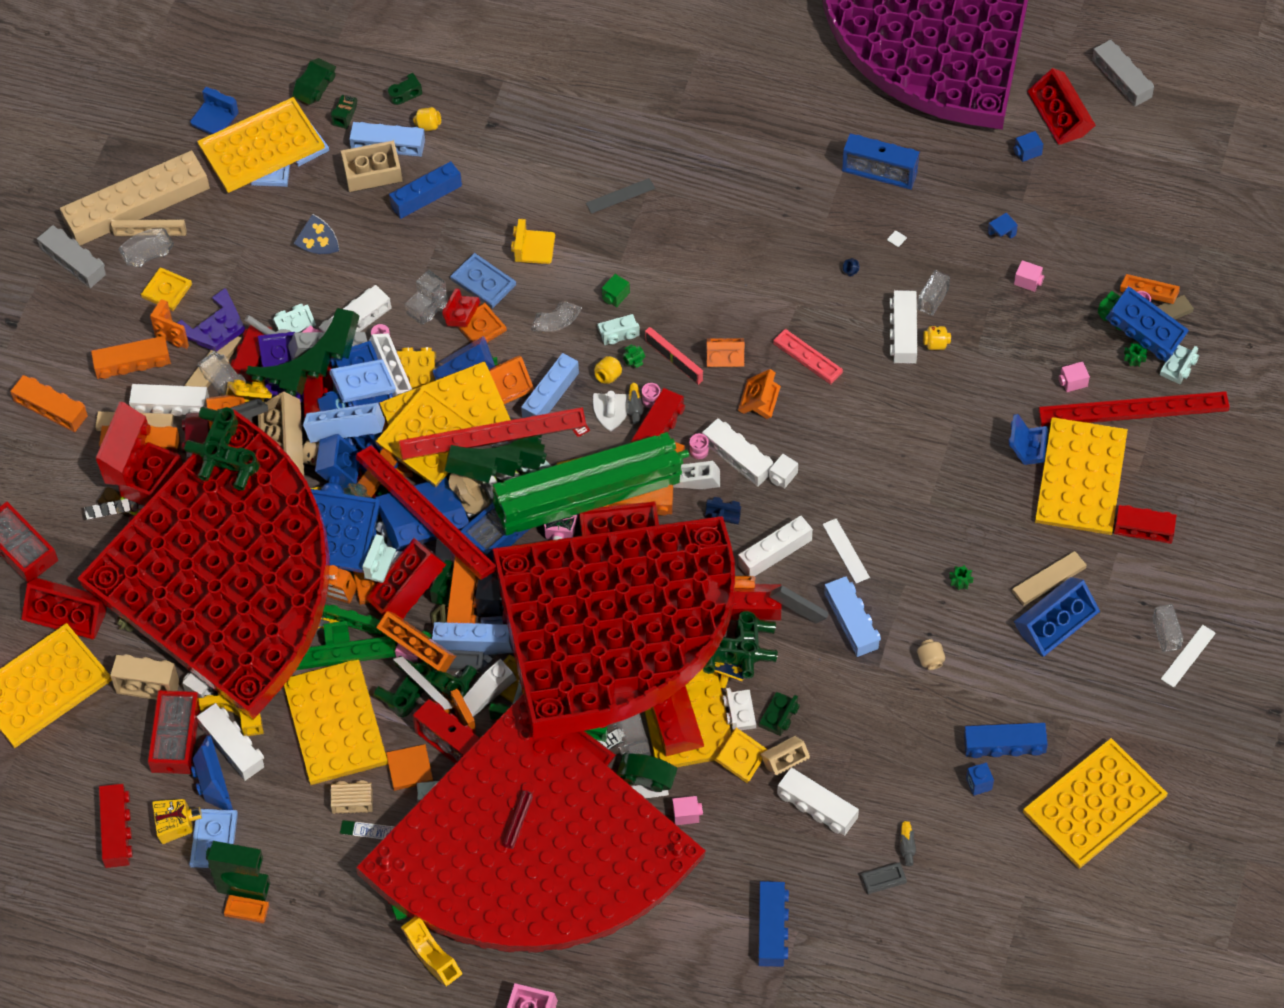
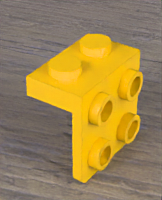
M518 219V225L514 226L513 236L516 239L512 241L511 252L515 254V262L550 264L553 257L555 233L526 230V220Z
M402 348V351H397L412 389L435 381L433 369L435 368L436 351H432V348H421V351H413V348Z
M234 380V382L227 383L226 395L244 396L245 403L257 398L263 402L264 398H272L271 392L261 382L247 384L242 380Z

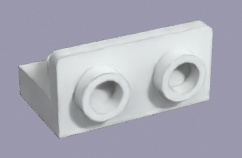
M726 688V695H723L724 706L728 707L729 713H726L728 725L731 724L732 731L736 727L740 730L756 728L750 690L731 692L730 688Z

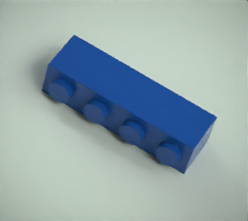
M450 161L390 193L391 208L402 219L461 187V173Z
M1045 723L965 726L964 731L966 757L1021 756L1022 754L1041 755L1046 753L1048 745Z
M760 881L759 966L784 967V959H788V947H784V940H788V928H784V921H788L789 908H785V902H789V889H785V882Z

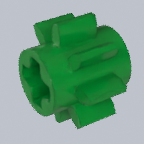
M1131 343L1130 349L1125 348L1124 361H1128L1130 366L1140 367L1141 361L1146 362L1147 349H1143L1140 344Z
M631 344L624 348L626 352L622 357L628 367L638 368L643 365L642 360L645 358V353L640 346L636 347Z
M965 565L963 567L955 566L954 572L949 574V578L952 579L950 585H954L958 590L968 589L969 583H973L974 579L971 577L972 570L965 568Z

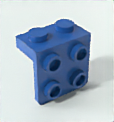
M205 87L202 91L204 104L190 122L192 126L212 135L227 128L239 112L237 102L233 97L226 96L216 89Z
M1014 414L1013 421H1011V437H1009L1010 448L1014 450L1024 465L1044 463L1049 429L1047 426L1028 428L1019 414Z

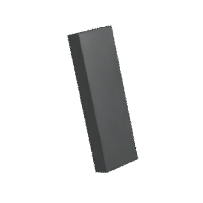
M780 586L770 593L769 597L814 623L821 622L828 617L826 610L784 586Z

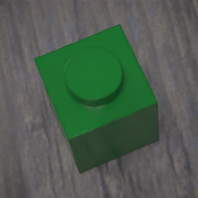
M614 274L602 287V299L607 304H612L615 307H618L630 293V282L617 274Z

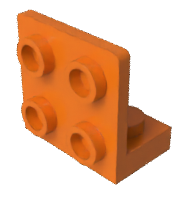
M161 299L150 315L155 336H165L166 341L171 342L176 347L187 349L189 344L185 327L173 322L168 301Z

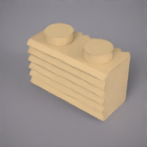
M796 736L761 753L766 769L775 775L782 773V771L785 772L786 769L788 770L789 767L796 766V764L799 765V762L806 761V758H810L804 741Z
M360 780L353 784H348L345 781L331 784L332 813L373 812L372 783Z

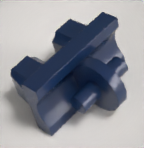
M719 497L707 500L706 518L723 516L725 522L739 525L742 507L740 502L731 501L730 504L723 503V500Z

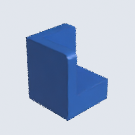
M1005 213L989 223L988 234L997 233L999 237L1007 234L1011 239L1017 234L1018 224Z

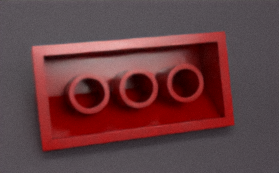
M1052 68L1028 90L1029 95L1059 145L1084 137L1096 126L1065 72Z
M119 402L96 456V461L105 484L127 486L129 479L133 476L135 464L139 461V454L144 449L146 437L151 431L146 416L124 402Z
M656 501L599 507L579 514L582 536L659 525Z
M414 538L389 568L384 582H378L365 599L383 616L388 611L404 619L413 605L418 602V599L430 587L434 579L442 572L446 564Z
M35 578L27 583L21 620L53 629H59L67 623L76 635L94 640L106 615L107 606L88 591Z
M755 584V588H735L734 605L730 620H738L740 613L743 611L752 612L759 620H781L782 604L769 597L771 591L780 587L781 584Z
M686 686L664 700L663 703L651 708L666 757L704 747Z

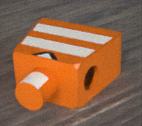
M335 565L329 566L327 597L350 604L357 590L351 573L338 569Z

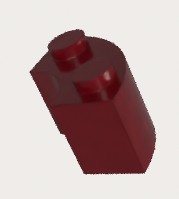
M199 412L186 413L185 419H182V429L185 431V442H182L183 453H186L187 459L193 453L185 451L186 441L190 440L202 444L210 431L209 420L201 419Z

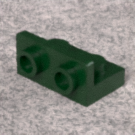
M446 559L444 562L446 566L437 576L430 594L432 603L444 604L448 608L454 567L453 562Z
M776 692L759 723V727L781 736L784 730L787 731L789 729L791 716L793 714L796 715L799 710L798 696L794 695L793 698Z

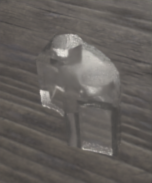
M151 229L131 237L118 250L126 265L141 267L151 259L165 257L174 246V243L166 229Z
M567 301L559 302L556 309L550 313H536L531 331L547 333L561 330L577 318L582 307Z
M214 351L197 363L204 378L213 385L220 396L226 395L228 382H234V380L245 381L244 377L241 374H237L231 367L228 358L224 354L220 355Z
M640 713L612 724L613 728H617L621 742L618 743L621 755L627 753L650 755L648 739L642 725Z

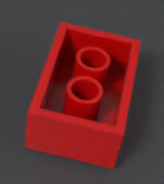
M148 442L139 454V461L135 464L133 476L129 479L127 486L119 485L121 497L145 506L182 466L181 455Z

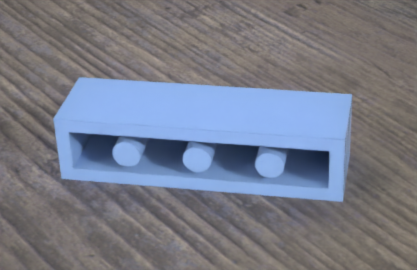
M353 122L350 134L351 149L394 140L397 154L422 157L425 143L424 129Z
M564 353L561 354L522 405V418L548 414L579 374L577 360Z
M372 403L307 413L303 426L310 443L320 442V439L339 434L343 438L377 434L382 432L385 419L379 404Z
M843 577L825 584L824 594L856 656L859 657L877 650L881 637L878 630H874L870 615L865 613L862 599L857 598L854 584L849 582L847 577Z
M434 622L432 640L447 650L513 653L508 625Z

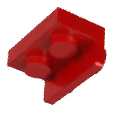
M455 288L442 311V316L447 326L468 327L480 304L479 297L462 296L460 289Z

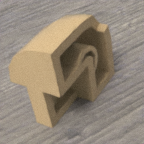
M451 473L449 487L460 498L466 512L478 514L491 505L485 489L481 488L477 480Z

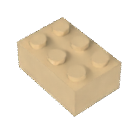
M394 140L341 151L349 192L403 182Z
M127 654L123 656L116 655L110 675L117 694L157 700L158 690L177 691L180 683L174 663L167 660L154 661L147 657L142 659L135 658Z

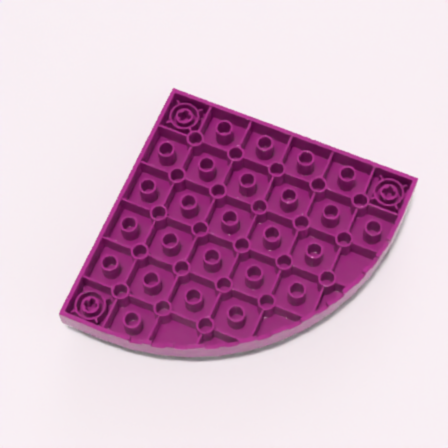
M822 0L828 24L840 48L851 63L867 79L889 96L922 112L937 116L939 119L1003 130L1029 0Z

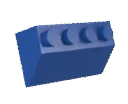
M1070 577L1015 620L1014 623L1022 638L1044 657L1097 615L1100 610L1085 581Z

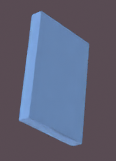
M476 253L450 276L453 282L473 296L479 297V300L486 303L492 309L516 286L514 279Z

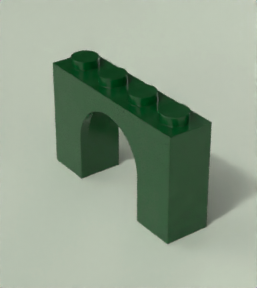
M213 841L211 848L208 847L206 851V860H208V867L211 869V876L214 878V885H216L218 893L266 901L270 879L267 874L259 873L263 861L261 849Z

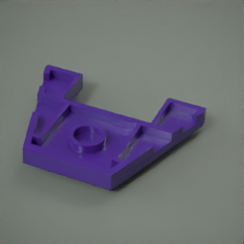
M225 288L212 297L213 302L221 309L201 322L197 327L192 329L182 319L177 322L185 327L188 341H195L197 345L217 352L245 331L240 316Z

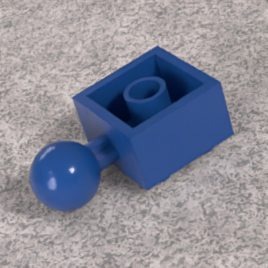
M339 434L320 439L315 472L328 481L321 488L322 491L344 494V488L357 484L360 462L356 459V454L360 451Z

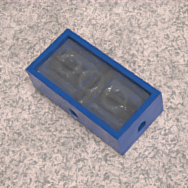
M850 133L843 150L842 172L912 190L918 173L920 151Z
M492 503L466 525L461 532L493 562L494 548L513 545L530 529L514 532L506 536L500 517H498Z

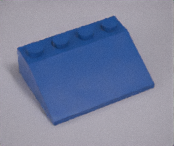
M446 477L437 487H434L429 482L414 486L460 531L469 524L464 507L456 493L449 487V481ZM392 493L375 497V499H380L381 501L379 512L391 546L396 551L406 549L414 538L422 544L438 539Z

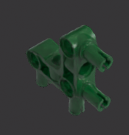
M201 407L199 417L213 421L205 443L201 444L187 440L184 447L186 452L200 455L203 464L197 475L198 478L203 481H209L213 468L216 466L239 473L233 486L237 490L244 491L249 477L259 470L260 464L254 452L241 447L238 449L228 446L238 426V420L234 411L228 407L218 410Z
M749 611L741 612L735 628V638L737 639L723 638L714 655L704 666L703 671L707 674L714 673L715 662L742 665V676L750 679L754 676V664L759 660L776 663L778 651L760 648L758 642V632L774 634L776 622L759 620Z
M406 659L420 674L427 673L423 677L443 697L451 701V691L455 689L460 691L462 697L466 695L469 690V683L477 673L474 667L467 665L461 676L456 678L448 673L438 671L424 660L413 663ZM395 662V667L405 671L400 665H398ZM408 674L395 693H391L378 686L374 692V697L388 704L389 709L393 710L398 717H406L416 707L417 700L422 693L426 691ZM401 703L406 704L405 706H402V707L398 706V705L401 704Z

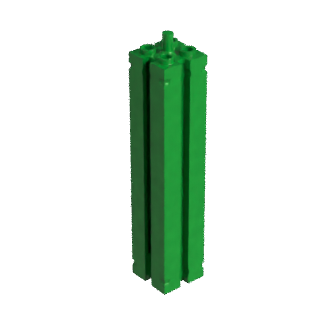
M665 432L659 436L655 435L505 480L503 483L493 484V506L498 517H500L505 535H511L514 532H521L659 490L669 485L680 483V475H682L681 465H683V459L689 457L688 450L676 452L674 439H670L668 432Z

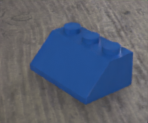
M485 337L477 339L437 362L433 369L435 379L444 378L484 361L488 369L495 367Z

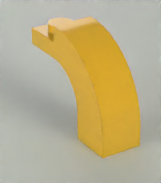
M219 693L218 696L207 695L204 698H199L201 713L216 703L220 709L223 707L226 711L236 714L241 719L244 736L264 734L260 713L253 720Z
M414 917L401 927L414 953L431 974L447 987L462 975L455 960L441 949L420 918Z

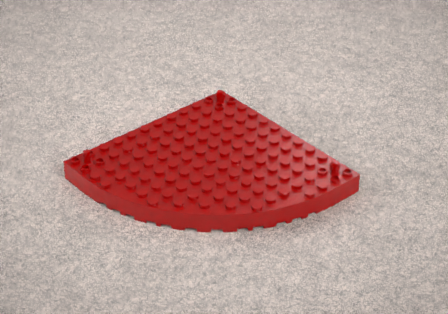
M233 410L238 420V426L228 446L238 449L241 447L254 452L260 464L259 470L249 477L244 491L237 490L233 486L239 472L225 468L214 467L209 481L199 479L197 475L203 461L200 455L192 454L77 579L90 594L102 601L103 604L254 720L296 671L312 643L326 603L330 555L327 533L320 509L307 480L297 465L276 441L236 410Z
M723 516L493 549V560L496 565L495 573L499 582L500 595L533 739L595 728H605L610 724L623 721L657 704L663 703L664 700L688 684L704 668L725 636L732 616L735 598V561Z
M522 694L356 869L357 875L407 917L420 918L426 927L440 935H445L454 939V941L464 944L476 945L483 949L491 948L504 952L528 951L536 953L553 949L563 950L575 945L587 944L595 939L614 934L617 930L632 924L669 896L704 859L706 850L571 734L533 739L526 704ZM522 792H531L533 798L513 849L503 846V842Z

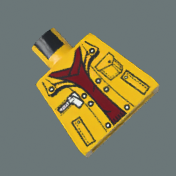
M184 799L153 802L157 837L162 844L192 833V821L202 819L200 807L190 809Z

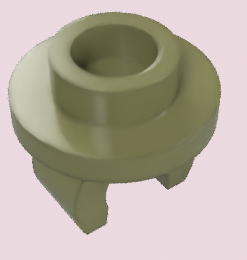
M118 617L116 622L119 625L118 629L123 630L125 628L129 632L135 629L123 618Z

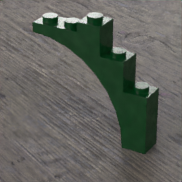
M337 308L325 334L306 353L290 362L277 366H248L246 373L252 377L251 380L262 382L267 380L269 384L279 386L284 392L294 397L296 394L302 395L307 376L316 379L319 376L326 377L330 358L340 361L342 358L349 359L360 316L354 311Z
M542 435L518 439L508 445L496 448L476 449L451 445L444 471L489 483L491 476L495 477L496 472L514 477L515 471L520 470L521 466L538 471L540 464L545 463L547 453H544L545 445L541 444L542 439H539Z

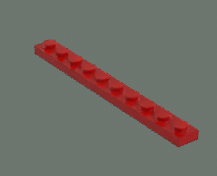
M1224 391L1039 407L1038 412L1041 427L1051 426L1052 417L1093 423L1229 411L1230 406L1227 392Z
M583 407L399 440L398 446L401 459L407 460L449 452L451 445L473 448L583 428L587 424Z
M372 445L356 454V459L480 580L496 571V565Z

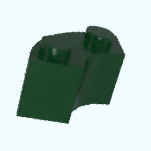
M320 58L311 60L304 74L296 80L292 97L309 105L315 101L318 102L329 83L335 79L336 66Z
M627 753L622 756L617 775L629 785H643L655 792H662L672 788L678 768L656 757Z

